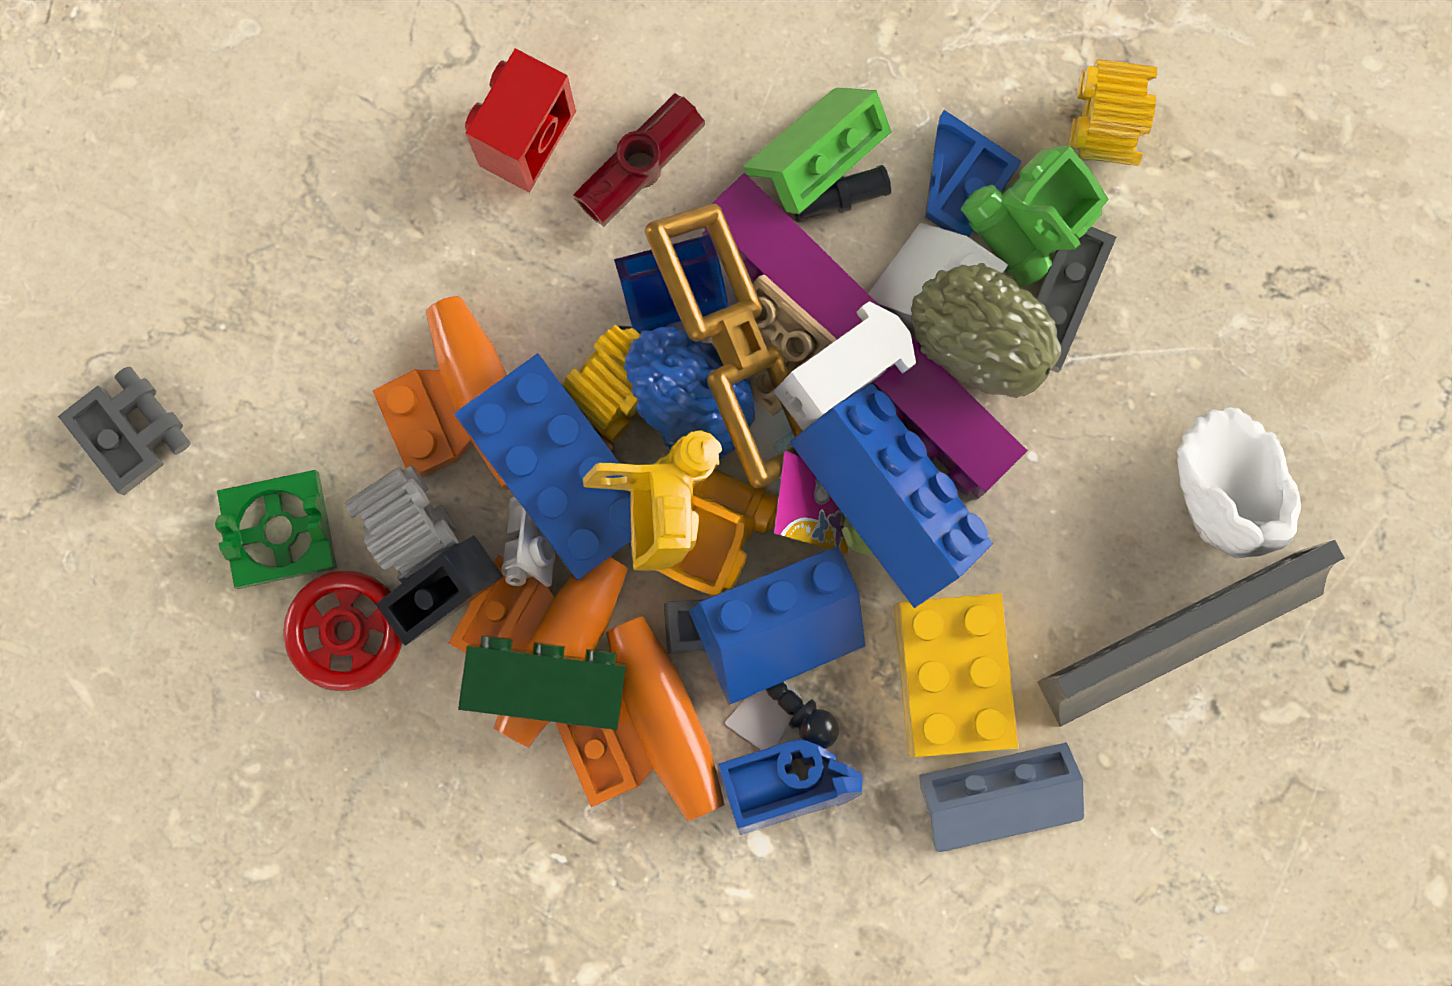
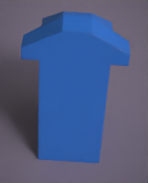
M805 740L789 741L718 764L740 835L834 805L846 804L862 795V774L848 765L836 761L837 756ZM801 759L804 766L813 765V767L808 769V779L799 781L796 774L791 773L787 775V772L792 770L793 760Z

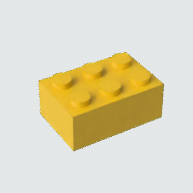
M1002 593L927 599L916 608L909 601L895 604L893 609L908 756L925 757L1017 749L1018 739Z

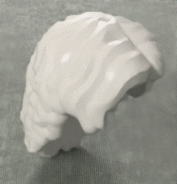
M1228 407L1223 410L1212 409L1204 417H1196L1194 425L1182 436V442L1177 449L1180 485L1196 531L1204 542L1234 558L1258 557L1281 550L1292 542L1297 532L1298 516L1301 510L1300 496L1297 485L1288 473L1283 448L1280 446V441L1276 439L1277 436L1273 432H1265L1262 424L1258 421H1252L1251 417L1242 413L1241 409Z

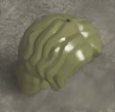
M985 263L971 266L962 264L949 271L939 270L936 273L935 279L930 278L929 281H926L922 286V292L914 296L912 300L911 320L914 323L913 334L921 345L920 351L926 354L928 359L942 366L951 376L986 394L1018 398L1034 392L1047 379L1051 369L1055 366L1061 355V345L1057 339L1055 321L1049 316L1046 307L1029 291L1020 289L1013 279L991 267H987Z

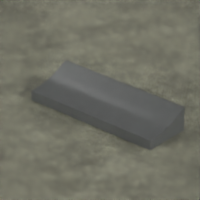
M1336 540L1299 550L1037 681L1061 727L1322 596L1330 569L1334 564L1345 559Z

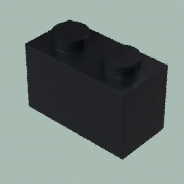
M475 535L443 551L375 605L404 646L436 628L504 576Z

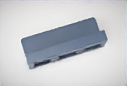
M1067 742L919 775L920 788L931 818L933 843L937 852L1073 823L1084 818L1083 778Z

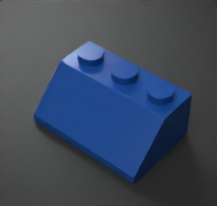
M839 546L701 601L689 611L728 705L865 647L859 591Z

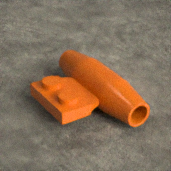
M459 296L447 297L435 302L426 310L439 370L414 369L372 391L405 468L413 465L424 478L460 460V456L472 442L502 489L508 490L509 488L454 415L456 411L507 374L494 345L464 300Z
M498 555L494 563L501 572L504 558ZM609 557L578 581L572 575L556 596H554L549 587H546L534 577L526 578L525 584L521 586H513L506 583V576H504L472 600L448 644L466 653L468 645L472 643L480 644L482 635L513 639V649L533 651L534 642L565 646L564 655L585 658L586 649H596L608 627L628 567ZM498 715L493 728L506 737L526 747H530L549 721Z
M643 616L610 629L606 632L610 651L617 653L616 662L626 663L617 730L555 722L590 806L593 807L640 786L653 769L687 822L724 806L725 803L710 743L680 674Z

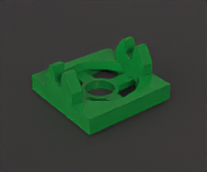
M311 470L217 490L221 515L217 516L215 528L222 535L223 541L218 543L224 558L230 562L234 588L242 589L337 568L318 471ZM280 493H287L299 498L303 502V510L308 515L294 518L290 513L283 511ZM263 496L266 514L261 518L259 525L239 530L246 509L256 499ZM284 516L292 525L291 536L284 543L272 544L265 534L266 525L272 518ZM309 532L312 541L308 550L297 561L293 562L290 547L297 541L299 534ZM262 542L265 546L272 548L276 566H266L256 562L245 551L243 546Z

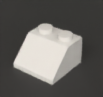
M920 222L868 294L882 308L897 315L910 331V334L914 336V323L911 320L912 300L914 296L922 292V286L926 281H929L930 278L935 279L936 273L939 270L949 271L962 264L971 266L985 263L987 267L1003 273L1008 264L968 236Z

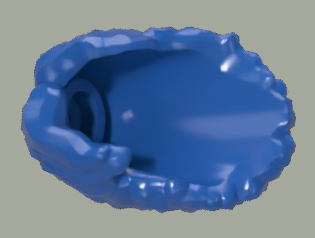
M661 326L651 332L643 330L639 339H634L630 344L629 353L625 357L624 368L627 372V380L632 384L633 396L639 400L635 406L636 411L640 413V416L645 419L647 424L663 435V442L669 450L682 436H687L690 432L703 431L711 434L721 445L722 451L718 454L720 460L733 452L735 447L707 383L709 373L724 366L719 353L712 343L692 341L685 331H678L676 327L667 328ZM744 379L733 384L732 388L750 428L755 420L754 398L750 381Z

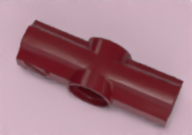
M674 93L637 131L629 132L621 138L617 144L616 152L573 194L574 200L591 219L605 227L643 188L650 187L657 182L661 176L662 168L705 126V120L698 113L696 107L684 96L681 97ZM635 153H646L652 158L649 164L640 168L633 167L627 163L629 157Z

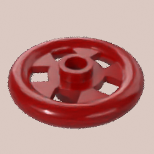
M345 570L321 575L305 585L292 600L285 616L283 628L285 649L295 669L312 684L332 691L357 690L380 679L396 661L403 643L378 607L367 618L363 612L353 607V604L361 594L376 604L391 591L372 576L361 572ZM334 593L340 602V606L330 609L322 616L315 603L322 597ZM350 622L353 626V634L348 640L343 641L338 637L337 629L341 623ZM318 627L319 639L323 646L322 648L308 651L304 639V630ZM370 630L384 634L382 644L376 655L363 650L369 639ZM333 654L339 656L352 655L351 670L336 671L330 669L331 656Z

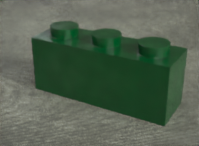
M486 635L481 636L480 644L472 643L466 647L458 710L617 730L626 663L616 662V652L586 649L585 658L564 655L565 646L534 642L533 651L513 649V639Z

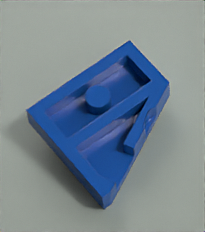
M944 110L937 124L925 218L944 230L970 238L974 231L969 226V220L961 211L966 199L975 190L988 185H994L1002 192L1022 161Z

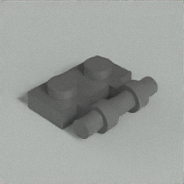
M132 367L123 368L115 375V379L123 388V391L114 398L104 388L96 386L58 416L116 492L122 495H126L164 465L152 450L158 444L165 442L174 454L183 452L191 444L181 431L183 427L181 421L174 412H166L154 397L157 392L146 378L140 379ZM136 408L142 412L150 423L141 432H138L126 417L129 412Z

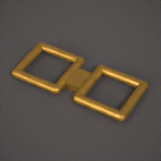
M708 204L652 221L646 226L645 235L688 337L696 342L709 337L713 339L724 366L711 371L707 377V383L749 483L755 488H762L781 477L784 452L763 462L732 385L766 369L775 390L790 373L779 348L774 345H765L754 318L760 315L762 306L722 209L717 204ZM707 227L738 303L703 317L670 238ZM779 400L795 438L803 430ZM793 446L785 450L787 452L800 456Z

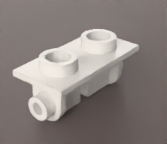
M514 496L509 500L510 511L507 535L511 538L519 537V539L506 542L501 572L506 576V583L513 586H521L525 584L526 578L534 577L546 587H549L552 583L553 563L556 557L555 550Z

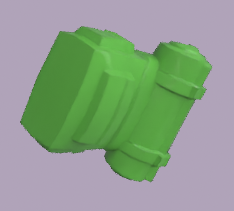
M1069 146L1043 149L1019 172L1020 178L1003 193L994 185L984 186L972 192L962 205L961 211L969 220V226L982 237L996 257L1008 264L1004 271L1009 276H1012L1021 287L1037 282L1048 272L1052 266L1050 254L1056 250H1075L1080 245L1078 239L1102 215V207L1109 200L1093 173Z

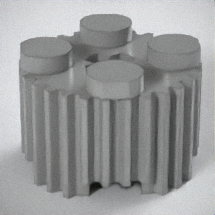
M413 465L405 470L397 467L345 502L347 505L346 509L352 518L360 515L364 520L365 526H363L367 537L363 541L367 549L372 553L373 558L386 571L395 566L398 570L397 579L401 583L405 582L443 551L458 544V540L453 533L457 530L454 521L442 505L433 509L425 494L429 488Z

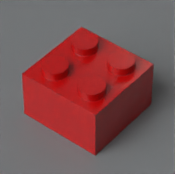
M515 48L508 61H500L494 69L489 83L491 90L482 104L477 102L470 110L465 122V129L467 130L465 134L480 167L530 193L574 117L576 108L568 75Z

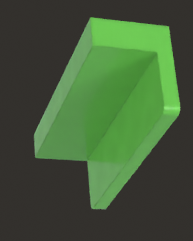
M834 88L745 163L743 167L748 176L771 178L785 212L800 214L892 132L877 90Z

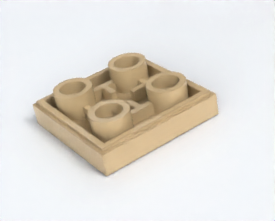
M761 275L755 280L753 286L761 303L762 311L754 319L765 345H774L781 351L789 373L837 340L766 275ZM711 337V338L708 340L707 343H712L713 346L716 348V346H715V344H714V342H713V339H712V337ZM765 369L746 378L750 381L754 400L772 416L779 413L782 406L778 397L773 392L774 387L767 370Z

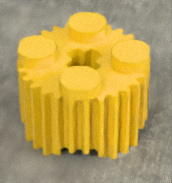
M1096 59L1093 66H1087L1086 70L1082 69L1078 83L1077 99L1084 100L1082 116H1079L1078 119H1073L1069 136V147L1079 149V158L1133 166L1140 165L1143 152H1135L1138 144V137L1150 134L1153 125L1157 101L1156 95L1147 94V86L1149 81L1157 78L1158 67Z
M616 324L595 342L593 347L596 351L587 359L580 372L573 368L562 383L564 389L590 424L613 443L619 440L632 424L631 417L636 413L640 416L635 407L639 400L633 396L632 384L627 380L624 364L625 357L629 353L630 344L634 339H639L641 334L634 328L621 330Z

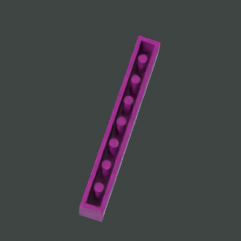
M745 173L712 203L717 204L722 209L752 284L759 276L766 275L837 340L863 322L856 313L863 305L870 301L880 306ZM704 227L703 237L717 251L707 227ZM911 336L916 364L903 374L896 365L888 367L872 383L878 391H882L892 400L896 408V415L908 431L915 433L922 440L929 459L933 461L937 458L950 471L947 476L953 481L956 489L965 496L972 493L979 499L1028 450L942 366L928 359L926 354L920 351L921 345Z

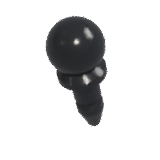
M784 682L765 689L770 698L777 700L778 705L788 715L793 716L788 725L792 729L799 728L801 740L812 742L824 749L829 748L835 743L839 735V725L836 718L830 712L816 709V702L813 699L804 705L803 700L795 692L788 690Z

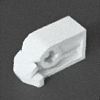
M869 301L856 312L863 321L792 371L773 391L803 431L834 406L871 384L888 367L896 365L903 374L916 364L910 331L897 315Z

